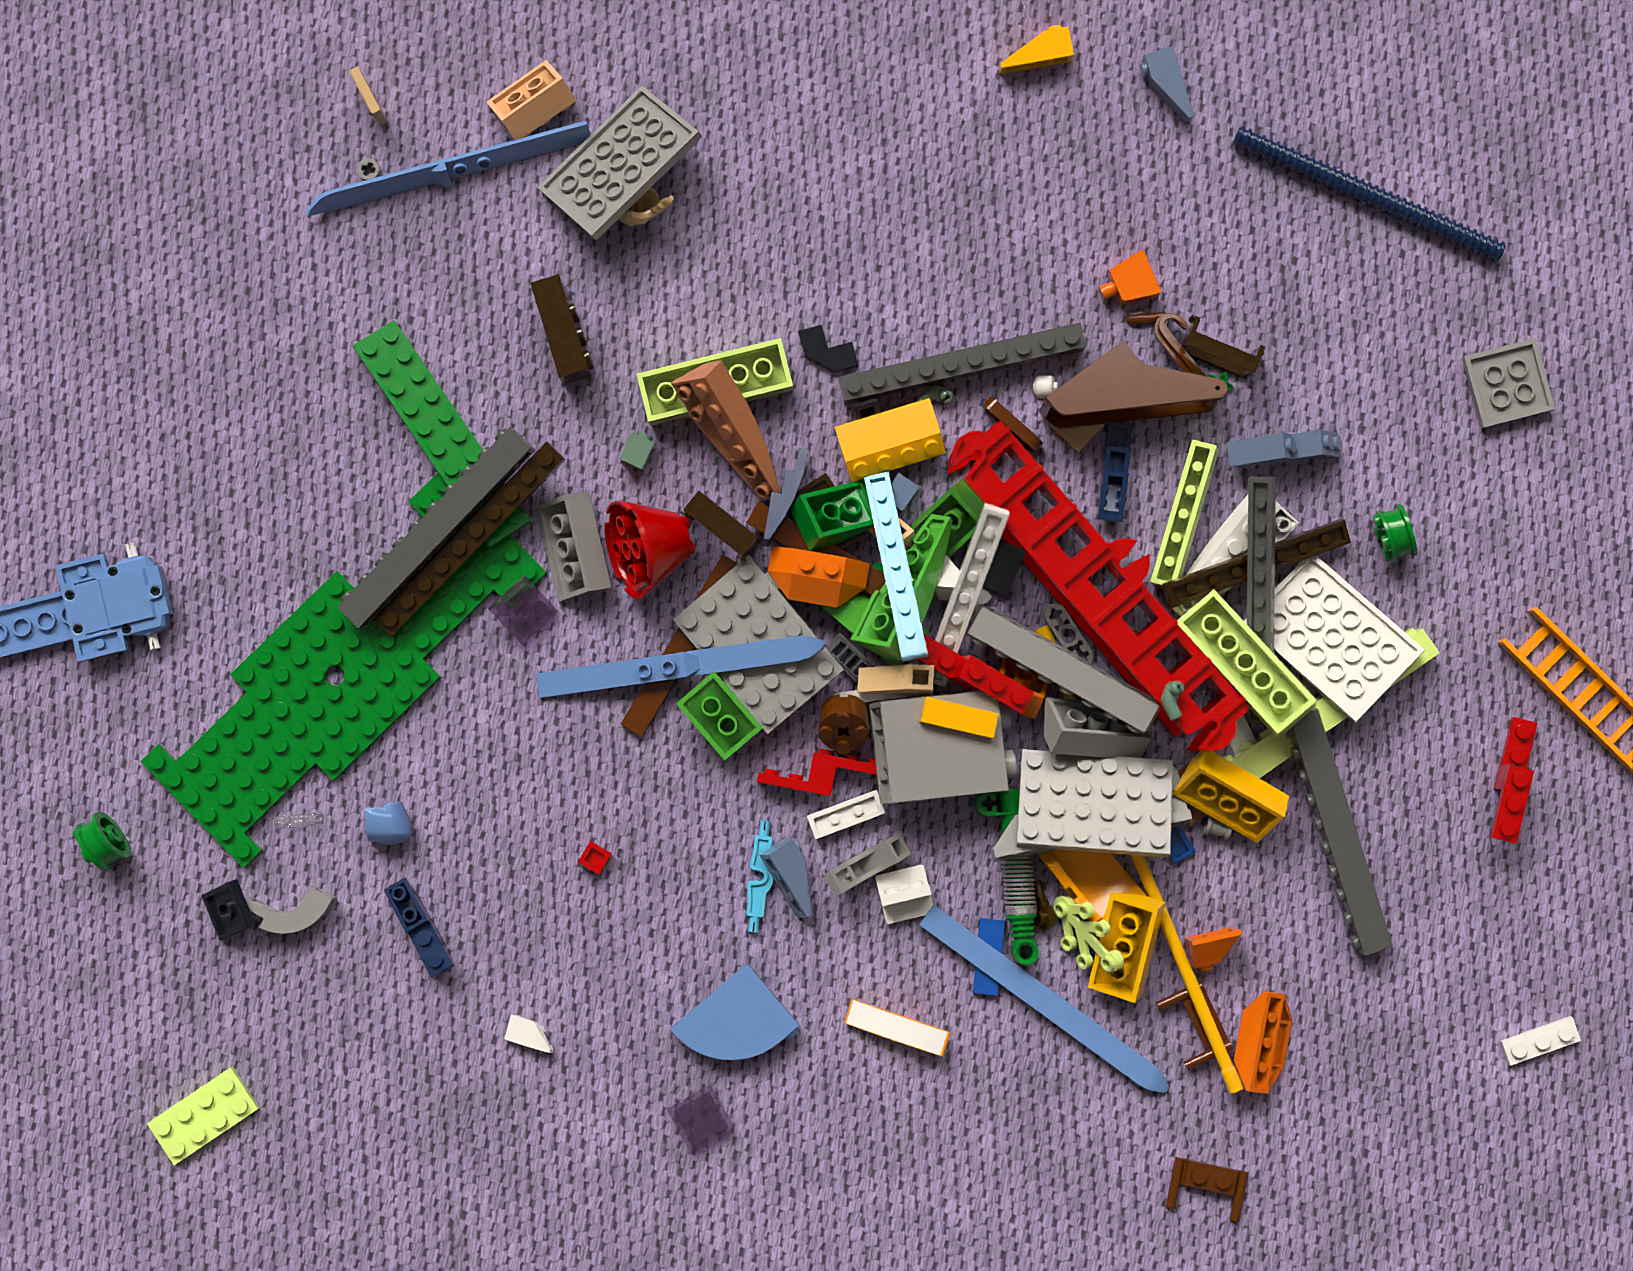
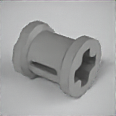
M1207 814L1203 834L1208 835L1212 833L1223 836L1225 840H1228L1232 828Z

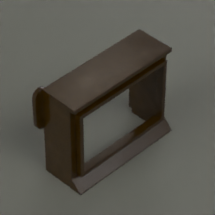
M1196 315L1189 317L1188 321L1191 325L1186 330L1181 345L1191 357L1244 379L1251 372L1255 373L1260 359L1264 355L1265 346L1260 345L1252 354H1249L1196 332L1201 318Z
M699 490L683 509L684 512H680L688 520L693 517L738 553L737 557L744 563L747 562L745 557L750 555L760 542L758 536Z

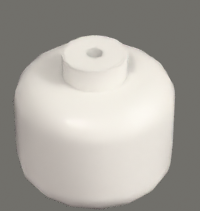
M1039 375L1033 382V392L1038 399H1045L1059 388L1058 382H1055L1052 375Z

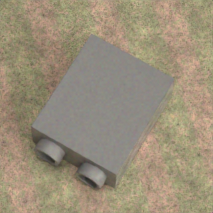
M982 692L930 697L998 713L995 735L991 739L920 722L925 697L869 704L880 804L1009 790L1008 780L1015 779L1017 772L1015 755L1011 749L1004 750L1002 730H1008L1011 725L1010 708Z

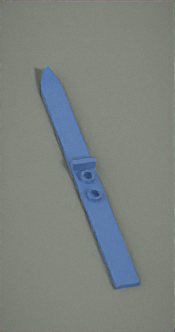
M587 121L328 190L313 201L308 207L306 214L312 216L335 211L439 183L446 188L451 187V179L582 144L591 135Z
M791 636L536 673L539 698L711 674L713 671L718 673L802 661L822 651L826 643L811 636Z
M933 904L919 925L1138 1085L1151 1091L1163 1093L1169 1091L1166 1079L1154 1064Z

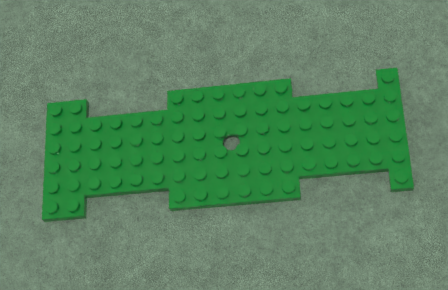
M437 473L408 502L424 517L427 514L426 509L434 501H439L445 495L443 492L447 486ZM512 536L507 537L490 549L485 543L395 637H391L375 620L366 629L357 628L337 608L342 603L340 600L343 595L350 590L353 591L355 588L339 571H336L230 674L247 692L177 761L161 744H158L140 762L243 868H246L263 851L246 833L316 764L335 781L441 677L426 662L425 658L494 590L513 607L547 572ZM332 666H339L344 671V680L339 685H331L326 679V672Z

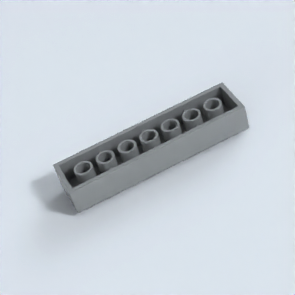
M982 607L968 632L974 636L972 641L983 647L992 646L995 648L994 653L1004 659H1015L1017 661L1015 665L1028 672L1029 670L1038 672L1037 677L1046 683L1056 682L1061 685L1059 690L1070 696L1079 695L1083 698L1081 702L1093 709L1095 707L1104 709L1105 712L1103 714L1114 721L1121 719L1127 722L1125 727L1139 734L1142 731L1144 733L1148 731L1162 708L1153 697L992 607Z

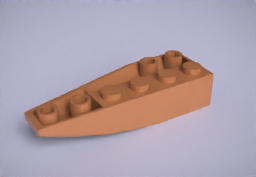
M722 360L704 363L674 380L671 385L689 412L690 417L761 501L770 500L772 492L780 493L774 467L758 424Z

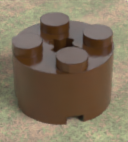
M839 694L826 699L821 705L819 714L818 736L827 747L843 755L849 754L852 750L861 747L866 742L869 734V713L866 703L857 696L849 694L848 697H840Z

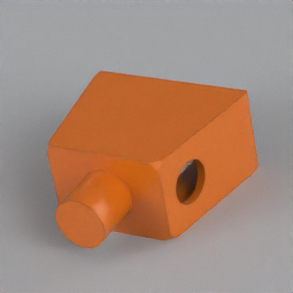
M1144 249L1111 268L1107 273L1110 282L1098 287L1103 300L1116 296L1120 306L1159 297L1162 292Z

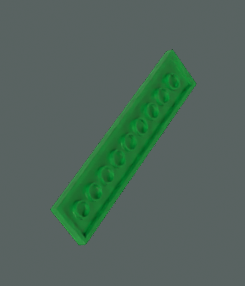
M395 320L352 346L448 487L451 483H456L462 477L460 474L468 465L473 466L479 459L478 455L483 449ZM522 506L486 542L489 549L531 523V519Z

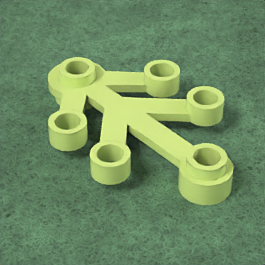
M1068 896L1057 897L1054 900V911L1056 916L1062 920L1065 935L1061 939V946L1065 951H1071L1077 947L1078 940L1080 955L1076 958L1077 965L1081 969H1086L1093 965V958L1088 947L1089 944L1101 957V966L1105 971L1115 972L1122 969L1124 959L1121 953L1117 950L1108 952L1091 933L1094 932L1098 937L1108 935L1111 931L1109 923L1105 920L1099 922L1081 921L1075 915L1079 914L1082 919L1092 917L1095 913L1093 905L1089 902L1075 904L1074 900ZM1072 926L1075 928L1077 940L1073 935Z

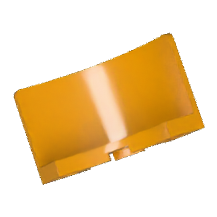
M1059 849L1038 854L1049 871L1062 884V888L1077 904L1089 902L1093 905L1095 913L1092 917L1087 918L1090 922L1104 920L1111 893L1147 896L1119 864L1112 853Z

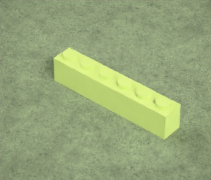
M1192 439L1150 582L1155 587L1163 589V583L1183 575L1219 454L1216 445Z

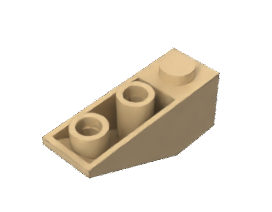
M905 664L859 668L857 693L932 697L934 665Z

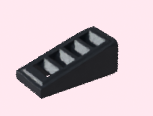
M841 633L826 646L845 669L844 672L857 685L858 674L855 675L853 671L862 662L866 665L864 668L875 667ZM842 641L845 645L834 655L831 651ZM849 648L852 652L843 661H840L838 658ZM856 655L859 659L848 668L846 664Z

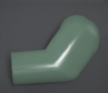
M932 385L915 400L918 402L930 398V401L949 403L953 399V394L947 387Z
M1179 681L1168 683L1161 696V702L1170 720L1182 715L1176 704L1180 693H1183L1184 690L1183 684Z

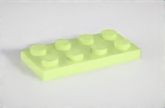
M232 1066L148 1122L147 1125L173 1165H176L260 1107Z

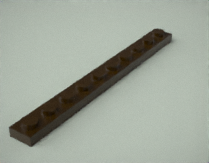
M546 441L374 620L391 637H395L566 459Z

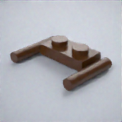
M1199 981L1198 984L1227 1052L1233 1050V1047L1202 982ZM1185 988L1155 1003L1159 1011H1162L1183 1001L1182 1003L1206 1050L1184 1061V1065L1189 1071L1216 1057L1188 990Z
M1175 1157L1166 1207L1176 1208L1180 1184L1189 1187L1234 1195L1229 1220L1239 1222L1249 1172Z

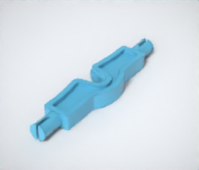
M760 820L759 835L755 836L750 869L761 871L764 874V878L761 881L750 880L748 882L746 913L747 916H750L748 932L753 931L754 922V932H759L760 917L764 916L766 893L773 883L772 875L759 856L772 845V837L769 836L771 821L766 820L765 830V820Z

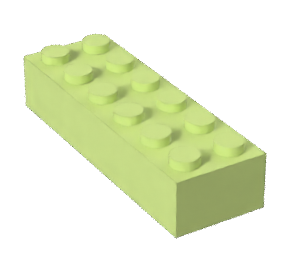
M781 338L638 373V383L650 426L690 416L671 383L704 363L722 360L746 402L793 391V384Z
M1212 590L1177 620V624L1203 654L1212 660L1211 663L1238 694L1246 699L1245 702L1250 706V709L1277 739L1316 707L1317 700L1215 590Z

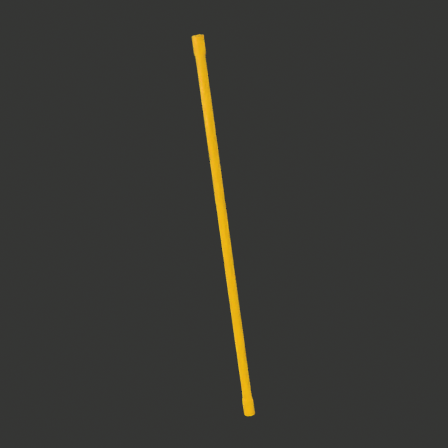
M1049 625L1035 630L1038 634L1056 643ZM1062 692L1065 699L1079 700L1077 694L1070 696ZM1131 855L1148 897L1163 901L1145 856ZM1165 906L1160 926L1218 1061L1230 1094L1238 1092L1244 1087L1236 1068L1232 1065Z

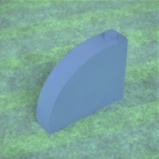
M746 963L672 1026L670 1030L680 1041L700 1054L715 1059L740 1060L762 1054L773 1048L784 1038L786 1041H789L798 1033L796 1028L799 1026V1023L750 964Z

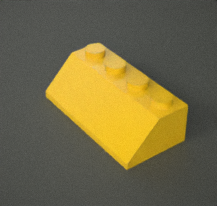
M930 398L835 427L844 464L851 482L946 454L941 431Z
M1201 750L1190 761L1173 791V795L1256 843L1285 817L1289 795L1217 753L1207 750Z
M1110 894L1104 920L1109 923L1111 931L1108 935L1100 937L1099 942L1108 952L1112 950L1119 951L1123 956L1124 966L1115 972H1107L1102 968L1101 957L1096 953L1088 988L1136 1003L1142 997L1166 902L1139 894Z

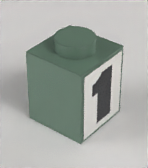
M641 431L638 435L632 432L619 458L620 461L644 472L656 448L655 443L652 442L653 437Z

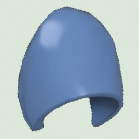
M391 801L383 807L365 808L366 834L369 842L398 845L405 842L411 836L412 829L403 802Z

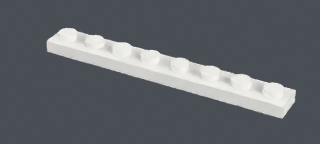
M984 504L935 637V641L958 653L1009 516V511L989 504ZM934 671L933 683L945 687L948 678Z

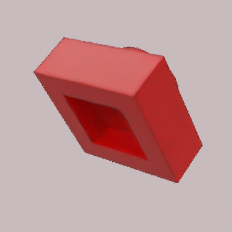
M590 841L578 863L600 875L612 853L595 842Z

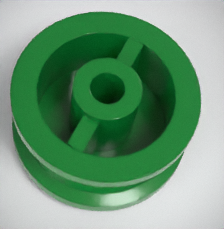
M1402 504L1396 505V509L1382 513L1380 510L1376 511L1375 515H1373L1375 524L1373 530L1377 541H1382L1383 548L1381 550L1385 562L1395 563L1397 558L1408 554L1412 557L1417 556L1418 551L1413 529Z
M96 812L93 814L90 822L78 824L73 831V836L82 849V858L89 864L92 862L103 871H109L118 859L125 860L131 855V848L126 836L118 824L104 812Z

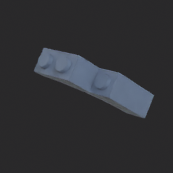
M1321 429L1296 434L1277 433L1227 442L1229 467L1241 468L1293 460L1340 457L1342 441L1337 432Z

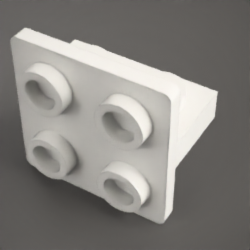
M923 865L876 875L875 879L887 924L924 916L933 906L931 890Z

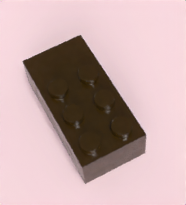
M557 274L531 282L530 284L560 380L566 385L592 377L590 370L594 369L593 361L588 350L584 351L583 346H587L584 332L581 327L577 328L576 323L580 322L578 312L574 303L570 304L560 275Z

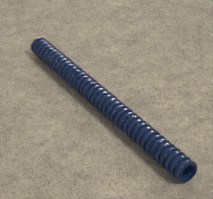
M1242 125L1234 138L1233 146L1235 147L1239 145L1241 146L1240 149L1246 148L1249 153L1253 151L1255 152L1254 155H1262V159L1266 157L1269 162L1275 161L1276 165L1280 163L1282 168L1288 167L1291 172L1295 170L1298 175L1302 173L1305 178L1309 176L1311 181L1315 179L1318 184L1322 182L1325 187L1331 186V190L1338 189V193L1344 192L1347 197L1351 195L1354 200L1358 198L1360 203L1364 201L1367 206L1373 205L1374 209L1380 208L1381 212L1387 211L1389 216L1393 214L1396 219L1400 217L1403 222L1407 220L1410 225L1414 223L1416 228L1422 227L1423 231L1429 230L1430 234L1436 233V237L1443 236V240L1449 239L1452 244L1456 242L1459 247L1463 245L1465 250L1471 249L1472 253L1478 252L1479 256L1485 255L1486 259L1492 258L1494 263L1499 261L1506 247L1505 242L1499 243L1496 238L1492 240L1490 235L1486 237L1483 232L1477 233L1476 229L1470 230V226L1463 227V223L1457 224L1454 219L1450 221L1447 216L1443 218L1441 213L1435 214L1434 210L1428 211L1427 207L1421 208L1420 204L1414 205V201L1408 202L1405 197L1401 199L1398 194L1394 196L1391 191L1387 193L1385 188L1379 189L1378 185L1372 186L1371 182L1365 183V179L1358 180V176L1352 177L1349 172L1345 174L1342 169L1338 171L1336 166L1329 167V163L1323 164L1322 160L1316 161L1315 157L1309 158L1307 153L1303 155L1300 150L1296 152L1293 147L1289 149L1286 144L1282 146L1280 141L1274 142L1273 138L1267 139L1266 135L1260 136L1259 132L1253 133L1251 128L1247 130L1245 129L1246 126Z

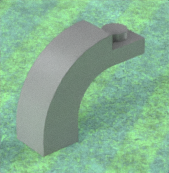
M899 832L825 873L824 877L836 897L876 873L900 862L911 855V852Z
M310 886L299 906L291 911L276 910L254 897H248L246 902L253 918L258 920L261 917L264 918L259 928L273 933L285 934L304 930L319 922L328 913L337 897L317 886Z

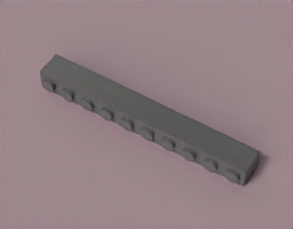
M1080 322L840 376L839 385L844 405L1082 352L1086 344Z
M509 427L507 430H501L495 437L496 442L490 448L486 447L479 453L477 462L473 466L468 465L461 472L460 475L462 477L456 483H451L444 490L443 493L445 495L439 501H434L426 509L427 514L410 525V532L393 543L391 552L387 556L385 554L382 555L375 562L376 567L370 574L368 572L365 573L358 580L357 583L359 585L353 591L350 590L343 595L340 600L342 603L337 608L357 628L366 629L536 451L515 429Z
M1314 708L1290 728L1285 735L1291 739L1293 747H1290L1291 755L1295 762L1298 761L1300 767L1298 777L1301 784L1306 786L1308 794L1305 795L1308 807L1313 809L1315 815L1313 825L1317 833L1320 832L1323 840V842H1320L1321 850L1324 856H1328L1330 862L1328 872L1331 879L1336 881L1338 889H1335V894L1338 902L1343 904L1345 912L1342 913L1346 926L1350 927L1353 935L1350 936L1351 945L1355 951L1357 950L1366 956L1393 945L1319 710Z

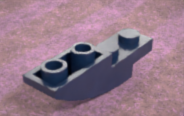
M405 877L384 889L404 931L409 934L430 977L435 978L454 967L455 965L445 947L446 944L408 879Z

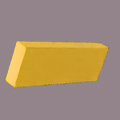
M925 697L920 722L992 739L995 735L999 714Z

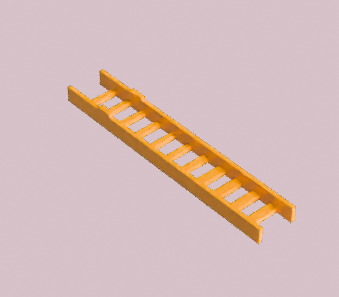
M1531 608L1528 612L1542 626L1518 650L1506 638L1500 639L1497 643L1633 775V749L1626 756L1614 745L1619 737L1633 724V714L1609 738L1596 727L1620 702L1633 713V700L1539 608ZM1551 633L1560 643L1537 667H1534L1526 657ZM1568 650L1578 660L1553 685L1544 674ZM1587 668L1595 678L1570 702L1561 692ZM1604 685L1614 696L1589 720L1580 709Z

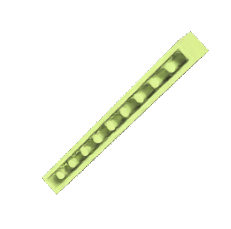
M1412 627L1405 631L1407 635L1425 650L1393 685L1439 654V651L1423 628L1414 630ZM1320 693L1321 696L1316 698L1317 705L1315 708L1319 710L1325 732H1327L1348 716ZM1268 728L1259 733L1260 738L1256 742L1252 743L1249 740L1238 748L1240 750L1239 754L1233 757L1229 754L1224 758L1254 776L1261 778L1292 756L1290 747H1293L1290 737L1287 738L1283 734L1277 739Z

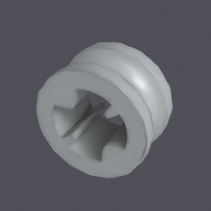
M366 158L358 164L357 171L362 180L380 177L381 169L375 160ZM370 165H373L372 168L375 172L365 176L364 167L369 168Z

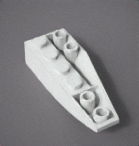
M1248 495L1211 538L1187 574L1248 553ZM1276 502L1275 542L1286 539L1299 522ZM1231 587L1218 591L1217 593L1221 596ZM1204 597L1172 609L1182 617Z

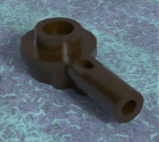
M1042 880L1032 882L1035 884L1033 888H1035L1034 892L1038 904L1035 923L1041 930L1046 931L1055 926L1056 914L1053 906L1049 905V900L1045 897Z

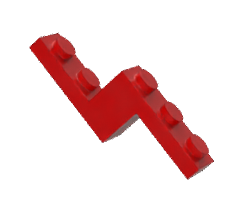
M923 634L928 656L915 660L924 665H934V671L969 691L979 690L1016 713H1024L1034 694L1033 691L972 655L961 656Z
M1511 717L1494 789L1501 790L1490 838L1517 844L1534 771L1527 769L1537 722Z
M819 748V753H813L808 782L803 781L804 776L789 773L788 778L779 776L780 771L766 768L764 773L759 772L757 782L831 796L836 767L877 775L875 759L868 758L867 763L858 761V756L845 754L843 758L833 756L834 751Z

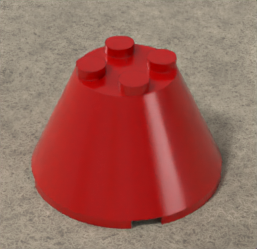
M618 500L609 504L606 510L607 514L610 513L609 522L604 523V533L613 571L618 580L623 579L627 586L624 590L629 596L635 599L644 598L687 561L690 555L695 554V545L690 540L688 531L690 528L689 520L685 515L680 516L676 512Z

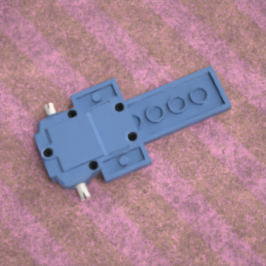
M135 542L125 544L128 558L112 566H109L107 556L104 553L55 565L61 591L0 606V658L73 640L78 662H84L129 650L126 637L135 635L147 637L150 650L161 648L157 634L162 633V631L168 628L170 615H174L163 567L156 565L150 557L138 556Z

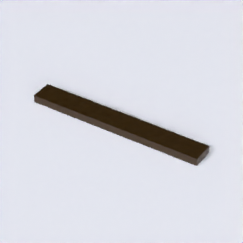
M1341 518L1275 542V570L1351 543L1345 519ZM1248 553L1163 583L1162 586L1168 607L1174 608L1207 596L1212 590L1218 592L1247 581Z

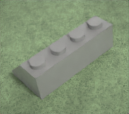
M589 492L566 494L536 506L558 602L612 588Z
M1046 698L1044 738L1051 753L1105 758L1118 756L1141 758L1151 740L1148 731L1145 733L1142 731L1139 734L1125 727L1127 722L1121 719L1114 721L1103 714L1105 710L1100 707L1093 709L1082 703V700Z

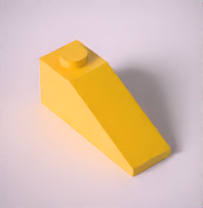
M1054 25L1048 27L1047 30L1001 62L999 73L1005 74L1072 62L1074 53L1069 26Z

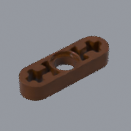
M989 397L982 405V408L997 422L1001 421L1006 427L1008 426L1013 436L1031 452L1036 453L1043 445V442L993 397Z

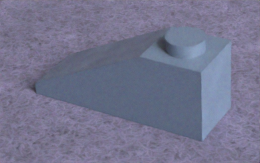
M1173 46L1145 54L1142 63H1140L1142 77H1147L1148 84L1185 124L1190 123L1194 115Z
M792 838L781 839L759 856L797 918H808L811 916L805 858L801 853L802 848Z

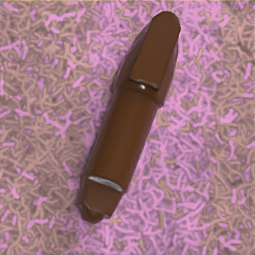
M1143 311L1126 313V322L1135 325L1155 323L1160 316L1166 313L1145 314Z

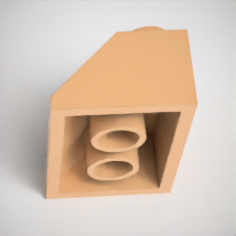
M546 60L488 100L487 104L510 136L516 140L530 136L531 132L549 123L552 117L566 111L577 100L563 78Z

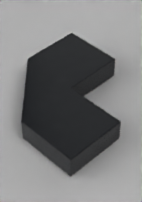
M822 324L798 331L804 356L816 361L834 373L859 366L852 341L828 348Z

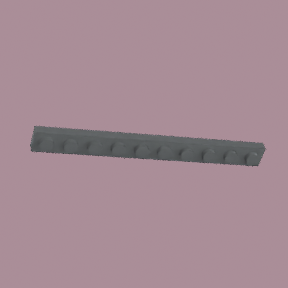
M1251 476L1248 477L1247 626L1274 654L1276 477ZM1250 708L1247 709L1246 721L1248 724L1266 726Z

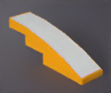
M856 999L851 1000L844 1022L939 1056H944L951 1035L949 1031Z

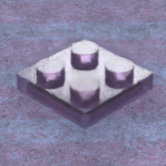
M525 575L488 608L522 645L559 612Z
M711 1084L667 1108L690 1153L735 1129Z

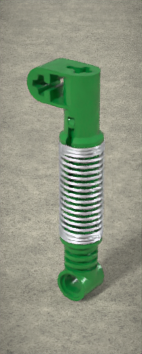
M1020 789L979 793L973 802L974 810L977 814L985 817L1001 816L1003 835L1014 816L1018 815ZM996 793H999L1000 813H997V806H990L988 811L986 807H982V802L986 801V797L988 801H996ZM1031 856L1001 861L1002 864H1005L1001 866L1005 868L1002 870L1005 873L1002 876L1006 877L1003 879L1006 882L1003 885L1007 886L1003 888V890H1006L1004 895H1007L1004 897V899H1007L1004 903L1009 904L1005 906V915L1010 925H1013L1010 931L1014 932L1011 934L1014 940H1011L1010 954L1015 962L1024 965L1034 963L1039 955L1036 938L1032 937L1035 936V932H1032L1035 926L1031 925L1037 917V909L1035 905H1028L1036 903L1032 901L1036 897H1032V895H1035V892H1032L1035 888H1031V886L1035 884L1031 883L1034 881V879H1031L1034 875L1030 874L1033 872V870H1030L1033 866L1029 865L1033 863L1029 861V859H1032ZM1023 945H1027L1030 949V955L1025 959L1019 956V949Z

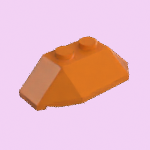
M772 546L768 572L787 599L838 608L866 588L870 563L812 551Z
M1264 991L1242 1012L1234 1063L1246 1091L1268 1094L1271 1086L1276 1082L1284 1069L1292 1025V1016L1286 1002V994Z

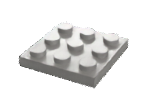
M1536 338L1462 358L1481 429L1555 410Z

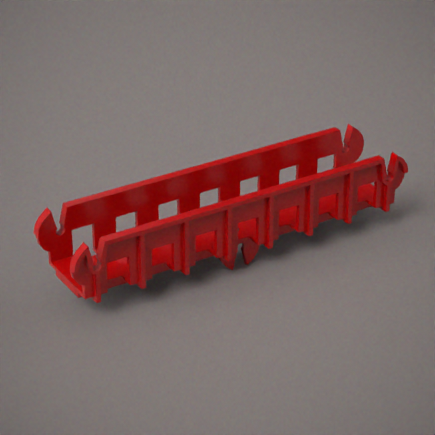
M1001 421L996 422L985 433L972 431L960 436L954 444L953 451L949 457L947 464L948 476L966 467L969 462H975L965 476L964 482L984 504L1009 511L1001 538L1005 542L1026 551L1022 561L1053 598L1066 609L1073 621L1126 682L1156 700L1162 707L1157 717L1174 737L1182 733L1189 735L1204 727L1201 732L1197 733L1186 750L1196 752L1201 750L1213 751L1221 750L1228 746L1236 734V721L1248 711L1247 709L1250 706L1245 702L1246 699L1238 694L1211 663L1212 660L1203 654L1177 624L1178 621L1169 615L1144 586L1143 580L1148 575L1150 567V554L1130 563L1124 568L1120 566V561L1126 558L1138 540L1124 538L1116 539L1111 543L1106 542L1077 509L1078 506L1067 498L1043 470L1044 467L1033 459L1010 432V428L1006 427ZM1006 453L1020 470L1006 482H1003L990 466ZM1037 491L1053 507L1038 521L1023 505ZM1070 527L1086 544V547L1072 559L1055 542ZM1103 565L1119 582L1104 597L1088 580ZM1136 604L1152 620L1137 634L1121 618ZM1171 642L1184 659L1168 672L1155 655ZM1179 681L1183 684L1184 690L1183 693H1180L1176 704L1182 715L1170 720L1161 702V696L1168 683ZM1205 681L1217 696L1200 709L1189 694Z

